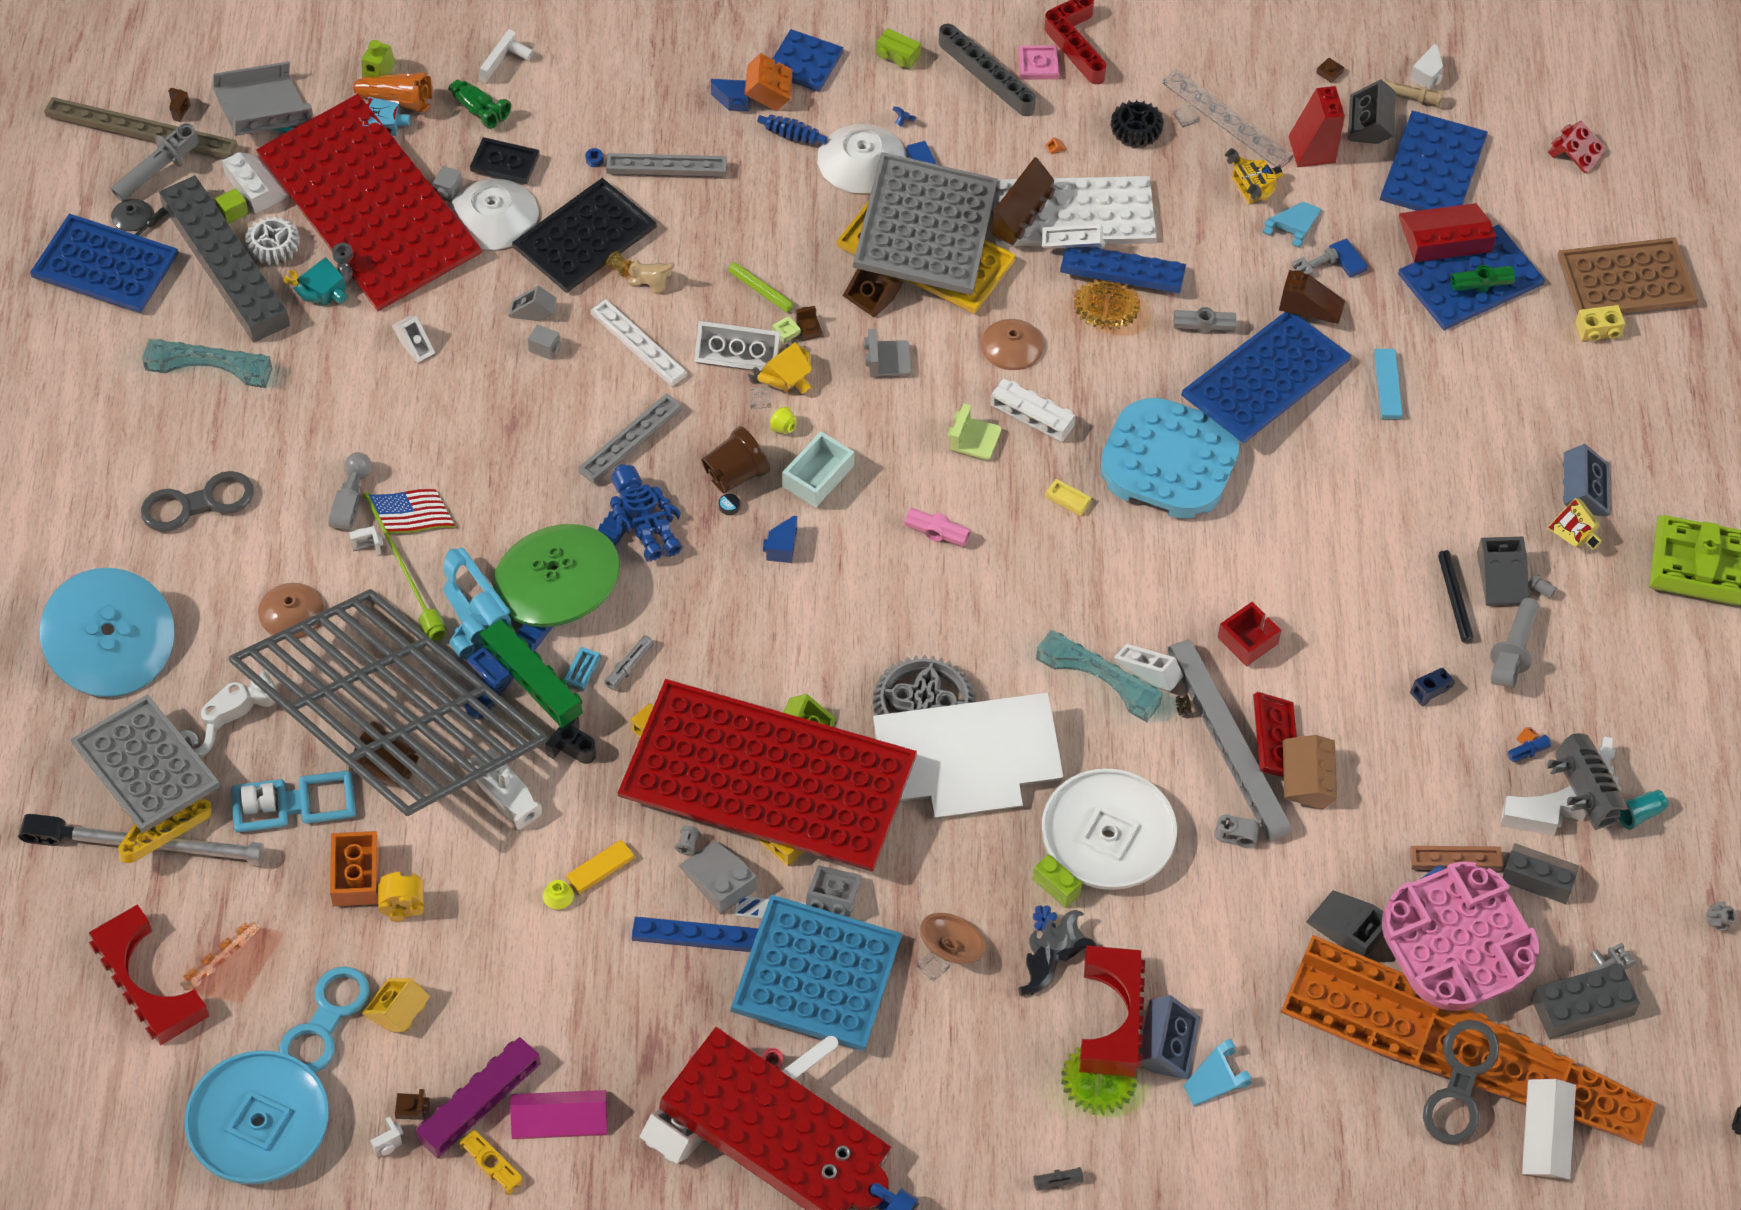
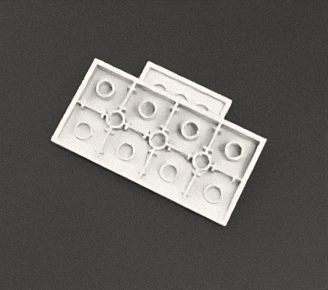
M1048 693L873 716L877 740L917 751V757L900 802L931 798L934 819L1022 807L1020 786L1059 781L1063 778Z

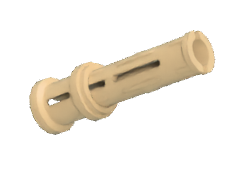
M1388 80L1384 81L1398 96L1416 99L1421 104L1426 102L1435 104L1436 107L1440 106L1443 90L1435 91L1427 89L1426 86L1418 88Z

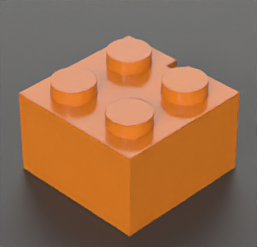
M760 53L747 65L744 95L778 111L790 100L793 70L779 62L775 64V60Z

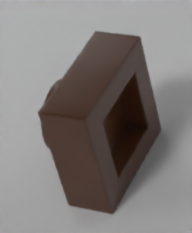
M1328 58L1317 68L1316 73L1332 83L1343 73L1344 67Z

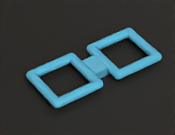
M348 770L301 776L299 778V790L286 791L283 779L233 785L231 788L234 830L237 833L285 827L288 825V815L301 814L302 822L305 824L353 818L356 815L353 775ZM344 780L347 809L310 814L308 784ZM274 783V787L277 789L279 818L243 823L241 787L255 785L256 788H259L260 784Z

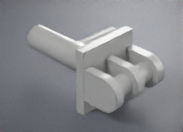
M1620 943L1613 948H1608L1609 960L1607 961L1598 950L1593 951L1591 957L1598 966L1588 972L1620 963L1624 970L1633 966L1636 961L1629 957L1630 953L1625 951L1623 943Z

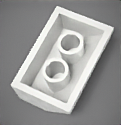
M239 152L222 160L225 177L234 188H237L254 215L290 197L260 156Z

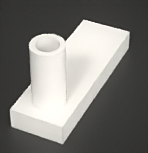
M508 29L480 67L479 81L486 83L509 51L529 60L533 50L514 41L515 32Z
M1102 224L1043 227V249L1089 246L1103 249L1105 247Z

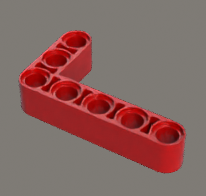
M1069 0L1048 10L1045 13V32L1090 83L1097 85L1103 83L1106 73L1105 61L1074 27L1092 17L1094 0Z

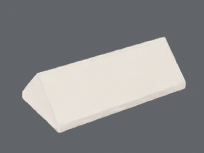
M699 321L694 362L751 370L757 367L759 371H762L765 364L781 351V332Z
M1558 1079L1528 1080L1522 1175L1570 1180L1575 1084Z

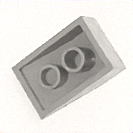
M717 841L712 842L679 865L681 870L720 915L757 890L755 874L741 859Z

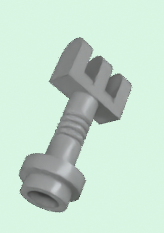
M1327 248L1324 250V255L1307 262L1305 257L1295 260L1292 263V267L1305 274L1314 276L1313 268L1326 262L1330 264L1335 263L1338 259V254L1334 248Z

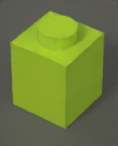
M237 188L215 198L216 206L228 224L249 214L246 200Z

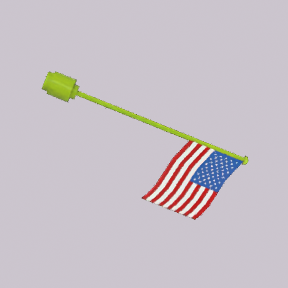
M417 489L394 494L377 495L365 492L363 498L367 500L423 609L419 622L425 634L435 642L442 640L447 634V627L438 610L427 609L389 533H412L434 528H455L449 513L436 489Z

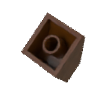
M857 269L843 297L872 317H876L895 299L903 282L896 277Z

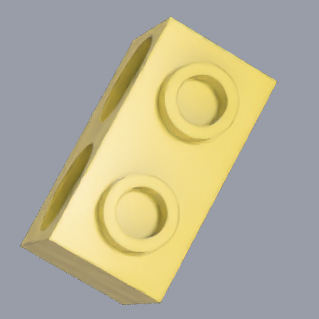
M1619 305L1579 310L1575 322L1582 342L1621 337L1625 327Z

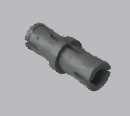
M1081 1167L1065 1171L1057 1169L1054 1170V1173L1033 1176L1037 1191L1052 1187L1059 1189L1063 1188V1185L1084 1181Z

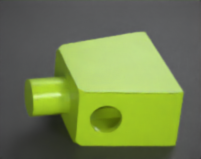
M378 40L369 42V47L361 60L362 77H380L390 74L396 63L390 45L381 43Z

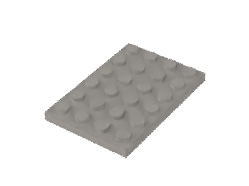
M148 694L71 739L72 745L142 834L220 787L216 777Z

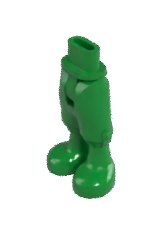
M457 79L448 87V90L452 92V96L469 113L481 117V122L486 128H495L498 125V119L503 122L511 111L512 105L509 100L501 99L494 103L489 94L466 81Z

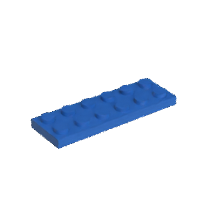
M1072 247L1065 249L1060 272L1180 294L1186 264L1178 261L1144 257L1138 254L1104 250L1098 247Z

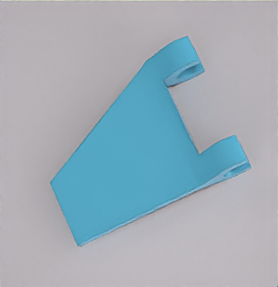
M1303 201L1268 218L1264 224L1266 227L1263 233L1271 235L1274 227L1294 234L1295 239L1292 245L1300 247L1309 229L1320 214L1321 208Z
M1228 1039L1218 1045L1184 1084V1088L1193 1106H1197L1234 1089L1245 1088L1251 1085L1250 1080L1252 1078L1248 1070L1241 1072L1235 1077L1224 1057L1235 1053V1045L1232 1039Z

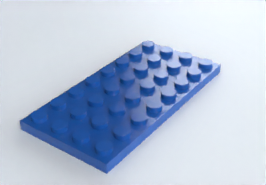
M1284 312L1184 388L1181 396L1244 444L1349 362L1351 355L1297 314Z

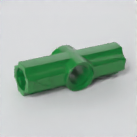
M1480 265L1474 271L1451 274V286L1455 291L1475 289L1479 292H1485L1491 286L1514 284L1515 282L1513 266L1491 268L1487 265Z

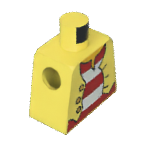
M1575 498L1547 527L1575 547H1581L1586 543L1594 550L1602 542L1594 534L1600 527V524L1580 498Z

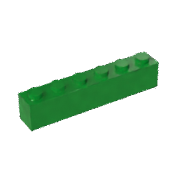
M500 619L480 633L482 646L512 674V677L561 728L583 714L581 706L583 702L576 692L572 693L569 690L565 680L559 679L550 665L546 666L536 651H531L526 640L519 638L510 624L506 625Z

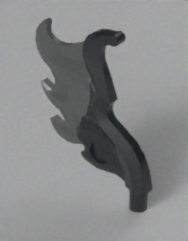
M1072 910L1066 913L1057 928L1052 927L1053 920L1051 919L1045 925L1040 939L1036 937V930L1030 935L1029 945L1034 955L1028 953L1026 956L1030 982L1028 985L1018 987L1020 996L1030 993L1033 995L1045 988L1052 980L1059 961H1068L1081 950L1086 949V945L1097 946L1092 939L1086 938L1077 926V919L1079 916L1084 915L1083 912Z

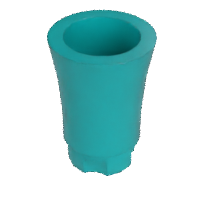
M1661 790L1649 791L1633 798L1624 799L1628 809H1619L1621 816L1618 819L1626 829L1632 830L1642 822L1665 811L1668 807V800Z

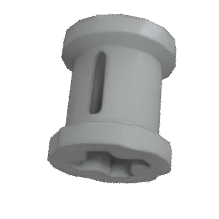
M682 826L680 841L676 844L675 849L683 855H693L695 853V842L700 837V831L692 826Z

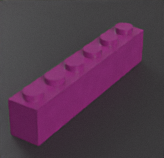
M521 1037L509 1042L498 1057L491 1058L487 1066L481 1072L475 1073L466 1086L457 1089L446 1104H441L435 1110L434 1115L428 1120H423L418 1125L416 1130L418 1141L438 1159L541 1065L539 1054Z

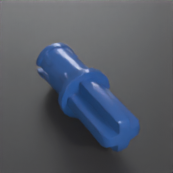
M1545 734L1532 741L1526 740L1523 745L1509 750L1508 758L1512 762H1517L1528 756L1534 757L1535 753L1550 748L1551 741Z

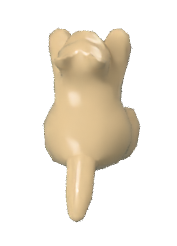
M635 258L628 269V273L632 277L627 280V283L632 287L648 284L652 293H661L666 289L665 280L672 275L671 270L675 264H641Z

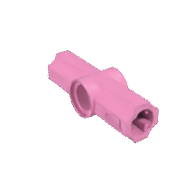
M914 508L909 509L904 524L907 527L924 532L933 541L937 542L943 539L962 547L967 544L971 531L969 528L950 522L949 518L941 513L930 515Z

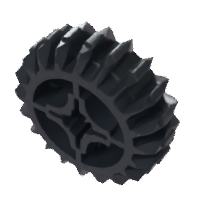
M1137 99L1135 102L1128 100L1127 104L1122 102L1120 107H1116L1115 112L1111 116L1110 123L1112 134L1115 135L1116 140H1121L1122 144L1127 142L1129 147L1132 144L1136 145L1137 148L1139 145L1146 147L1147 143L1153 144L1154 140H1158L1163 132L1164 125L1162 112H1159L1158 107H1153L1152 103L1146 104L1145 100L1138 102Z

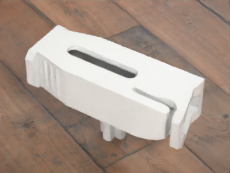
M493 748L486 752L494 760L500 757ZM477 756L468 760L477 769L486 765ZM507 764L476 780L482 791L501 813L514 822L517 830L522 829L541 816V804L539 802L534 803L526 785Z

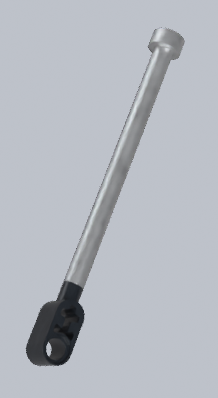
M26 814L23 817L18 838L26 843L58 846L61 844L62 839L120 845L127 833L66 826L65 820L59 817ZM174 838L156 849L247 860L248 865L257 866L262 864L264 856V844L251 842L249 846ZM144 840V841H142V842H143V843H150V842H152L153 840Z

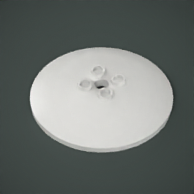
M1095 769L1069 778L1053 792L1043 812L1041 832L1048 854L1070 871L1073 877H1077L1082 884L1099 889L1116 890L1140 885L1154 877L1164 868L1174 851L1177 838V823L1174 811L1167 798L1148 780L1123 770ZM1110 830L1115 835L1113 837H1105L1102 832Z

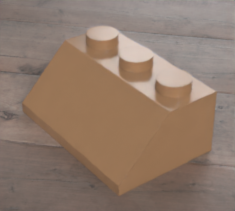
M1319 735L1283 740L1284 799L1323 810L1337 799L1335 740Z

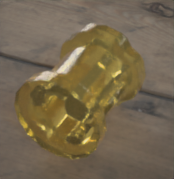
M615 251L609 256L606 265L618 271L621 277H626L629 275L628 269L633 262L625 260L618 251Z

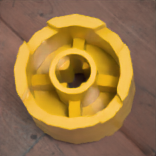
M401 872L382 876L381 882L378 884L379 912L389 916L390 920L395 922L403 921L405 917L422 915L424 912L423 879L415 873H412V877L401 876Z

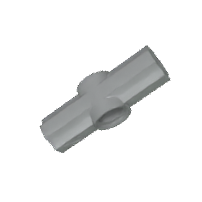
M1209 307L1199 308L1198 311L1174 310L1173 327L1196 329L1197 332L1207 334L1212 330L1235 331L1236 313L1214 312Z

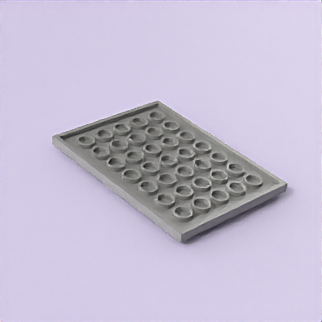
M881 152L852 268L972 295L998 178Z

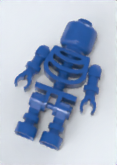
M625 464L617 466L611 476V481L620 495L619 497H612L610 505L614 510L613 517L617 520L616 530L618 534H621L623 529L621 525L627 529V533H629L630 528L635 529L637 538L643 542L645 548L644 557L647 562L656 561L657 558L660 559L663 552L666 557L679 554L682 545L679 539L675 538L674 534L671 533L669 523H672L674 518L671 514H674L677 519L680 518L681 512L679 509L670 505L671 501L663 496V491L659 487L654 486L650 488L647 484L642 485V479L634 466ZM657 502L659 503L658 506L660 507V509H664V511L651 514L654 511ZM626 516L633 518L631 524L625 518ZM653 531L662 537L663 549L652 538Z

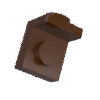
M170 88L168 90L171 99L169 110L173 120L180 122L191 106L188 92Z
M810 306L797 309L796 324L801 329L800 336L802 341L822 337V330L816 316V307Z
M419 1089V1094L397 1093L395 1119L424 1120L425 1112H429L430 1098L426 1097L425 1089Z

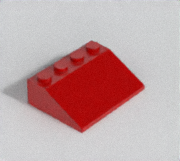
M1477 203L1399 213V219L1414 262L1488 253L1493 250L1496 239L1493 226Z

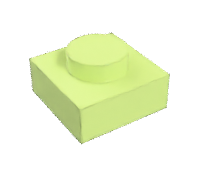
M790 316L772 325L773 331L781 332V341L783 343L801 334V329Z

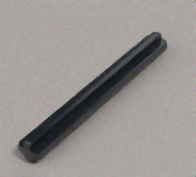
M1448 550L1440 551L1438 558L1460 638L1463 643H1470L1473 641L1474 636L1451 553Z

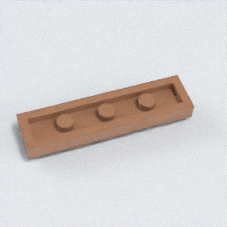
M1497 846L1410 847L1411 870H1433L1438 865L1448 866L1457 862H1474L1476 866L1486 870L1490 868L1494 871H1502L1503 868L1501 847Z

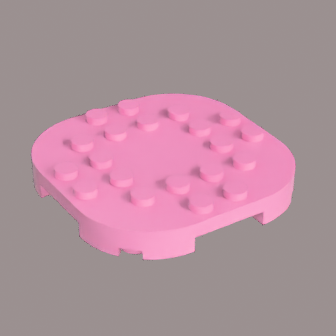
M1474 862L1450 864L1444 870L1410 883L1408 881L1401 885L1393 893L1383 911L1382 930L1394 957L1413 990L1423 1000L1437 1008L1461 1011L1475 1007L1516 989L1525 982L1535 968L1537 956L1539 955V942L1533 927L1528 928L1508 893L1509 885L1498 873L1490 868L1486 870L1476 866Z

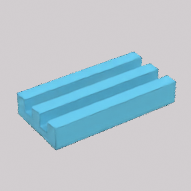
M580 647L563 680L571 685V688L576 689L577 687L579 691L583 692L601 659V653ZM584 654H587L575 679L572 680L571 678L575 673L582 657L584 656ZM592 656H593L594 658H593V660H592L590 666L588 667V669H587V671H586V673H585V675H584L582 681L579 682L580 679H581V677H582V675H583V673L585 672V670H586V668H587V666H588V664H589V662H590Z

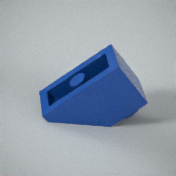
M711 79V95L729 111L749 112L750 97L744 95L746 80Z
M797 516L790 517L769 531L768 539H764L763 552H766L767 561L792 563L798 528Z

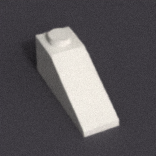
M1126 644L1114 657L1116 662L1155 687L1171 691L1183 678L1175 657Z

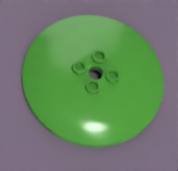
M578 524L549 526L525 536L505 553L495 570L493 588L510 610L508 616L513 620L535 627L564 625L588 615L609 597L618 581L620 560L611 540L594 528ZM554 566H558L557 569H555V570H550V568H552V567H554Z

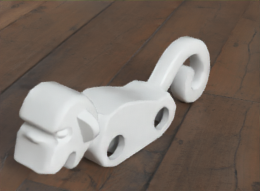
M263 670L260 673V677L277 691L274 681L270 679L269 672ZM252 681L250 687L238 682L227 684L204 705L201 717L207 727L205 740L199 748L193 750L199 758L205 756L214 745L216 730H219L224 724L246 715L254 704L269 707L275 701ZM232 687H238L239 690L229 693ZM210 707H214V709L211 710L207 715V709ZM190 730L180 732L185 740H190L192 746L199 744L198 737L194 732Z

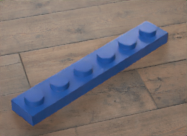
M635 916L632 941L751 952L759 928Z

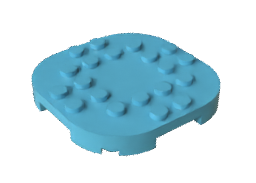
M1161 398L1142 399L1128 405L1118 416L1103 449L1100 473L1101 477L1108 484L1107 488L1114 495L1125 501H1129L1130 497L1169 510L1168 516L1195 518V514L1202 512L1207 514L1220 502L1232 470L1236 465L1239 443L1236 437L1200 410Z

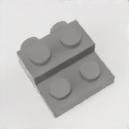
M818 865L807 892L806 905L850 917L855 904L856 894L861 884L862 875Z

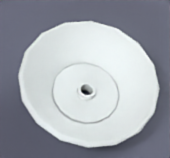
M853 124L839 128L827 136V142L825 144L822 143L818 150L817 165L823 177L836 188L853 194H871L881 152L906 158L907 152L901 140L889 130L871 124Z
M491 178L476 181L461 189L449 205L450 210L482 250L495 251L513 247V241L537 225L539 216L535 197L524 186L504 179Z

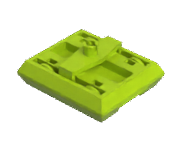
M1667 515L1658 516L1649 587L1652 590L1741 607V530L1719 526V524L1706 521L1698 522ZM1713 581L1720 582L1719 584H1712Z

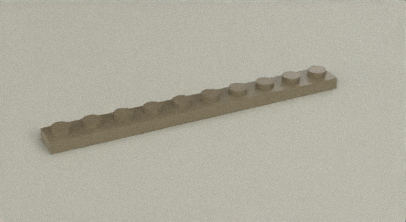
M55 97L51 98L44 111L46 117L156 142L155 137L158 135L165 139L178 128V126ZM196 131L199 143L190 151L226 159L233 155L237 147V141Z

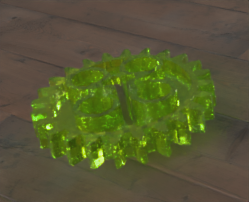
M1076 1047V1055L1069 1053V1060L1064 1061L1065 1068H1062L1061 1075L1064 1077L1061 1079V1084L1065 1085L1063 1092L1069 1093L1068 1100L1076 1099L1075 1107L1082 1104L1084 1105L1083 1112H1086L1088 1108H1092L1093 1115H1095L1097 1109L1101 1111L1102 1115H1105L1106 1109H1109L1113 1114L1115 1106L1123 1109V1102L1129 1104L1130 1096H1134V1088L1137 1087V1081L1135 1080L1137 1079V1072L1136 1077L1102 1074L1099 1096H1095L1097 1074L1079 1072V1047ZM1087 1084V1085H1089L1091 1088H1090V1089H1084V1088L1081 1087V1085ZM1110 1088L1113 1089L1115 1092L1107 1093L1106 1091H1104V1089Z

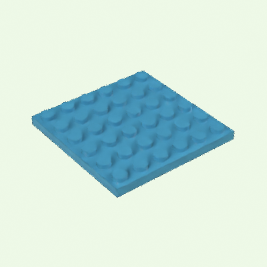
M771 895L730 1012L823 1040L828 1036H834L837 1038L838 1044L865 1052L903 933Z

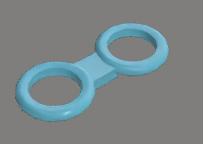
M347 966L336 967L325 972L315 987V1000L319 1008L309 1023L299 1024L291 1028L282 1037L279 1052L289 1055V1047L292 1041L302 1034L318 1035L325 1043L324 1053L317 1061L305 1065L314 1073L324 1069L332 1060L335 1052L334 1039L331 1034L340 1022L341 1017L357 1013L368 1001L370 985L365 975L357 969ZM339 977L352 978L360 986L358 998L347 1006L338 1007L330 1004L324 996L326 986L332 980Z

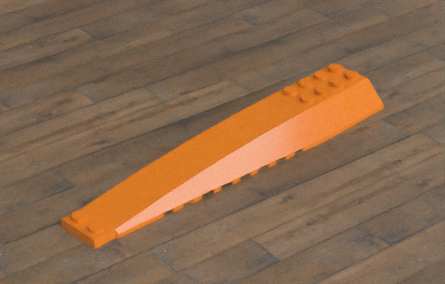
M1315 935L1311 937L1280 1012L1372 1052L1450 1078L1452 1068L1447 1063L1443 1053V1042L1448 1030L1461 1021H1480L1488 1025L1496 1034L1499 1043V1057L1490 1070L1476 1076L1474 1087L1526 1104L1528 1080L1558 1079L1575 1084L1574 1121L1616 1135L1639 1146L1643 1142L1656 1102L1633 1093L1631 1089L1586 1066L1583 1068L1575 1064L1574 1060L1566 1056L1561 1057L1553 1053L1552 1049L1544 1045L1541 1047L1530 1041L1531 1038L1523 1034L1520 1036L1510 1031L1509 1027L1503 1024L1498 1025L1487 1019L1488 1016L1482 1013L1477 1014L1469 1009L1449 1011L1437 1008L1423 1000L1413 990L1405 974ZM1468 1029L1456 1036L1453 1042V1052L1460 1063L1465 1066L1474 1067L1482 1064L1487 1059L1489 1043L1482 1033L1477 1030Z

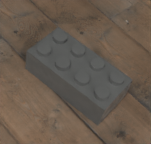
M1621 963L1537 986L1531 998L1549 1039L1635 1016L1640 1005Z

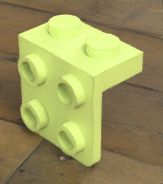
M963 403L961 410H957L954 422L956 423L954 427L951 426L947 438L950 439V450L989 460L1001 434V427L971 418V405Z

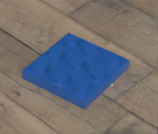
M790 29L772 59L775 60V64L779 62L793 70L792 83L820 92L843 54V47Z

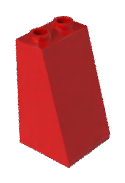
M1336 86L1315 89L1288 138L1297 167L1336 163L1345 118Z

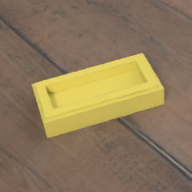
M1055 479L1045 492V498L1079 516L1084 513L1092 502V497L1058 479Z

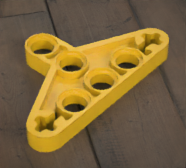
M200 799L143 834L134 824L118 847L119 859L124 863H133L207 820L212 815L210 801ZM183 818L189 819L188 821H185V822H179V821H178L179 819H183ZM163 829H170L169 832H160ZM144 840H153V841L150 842V843H143V842H142V841H144Z

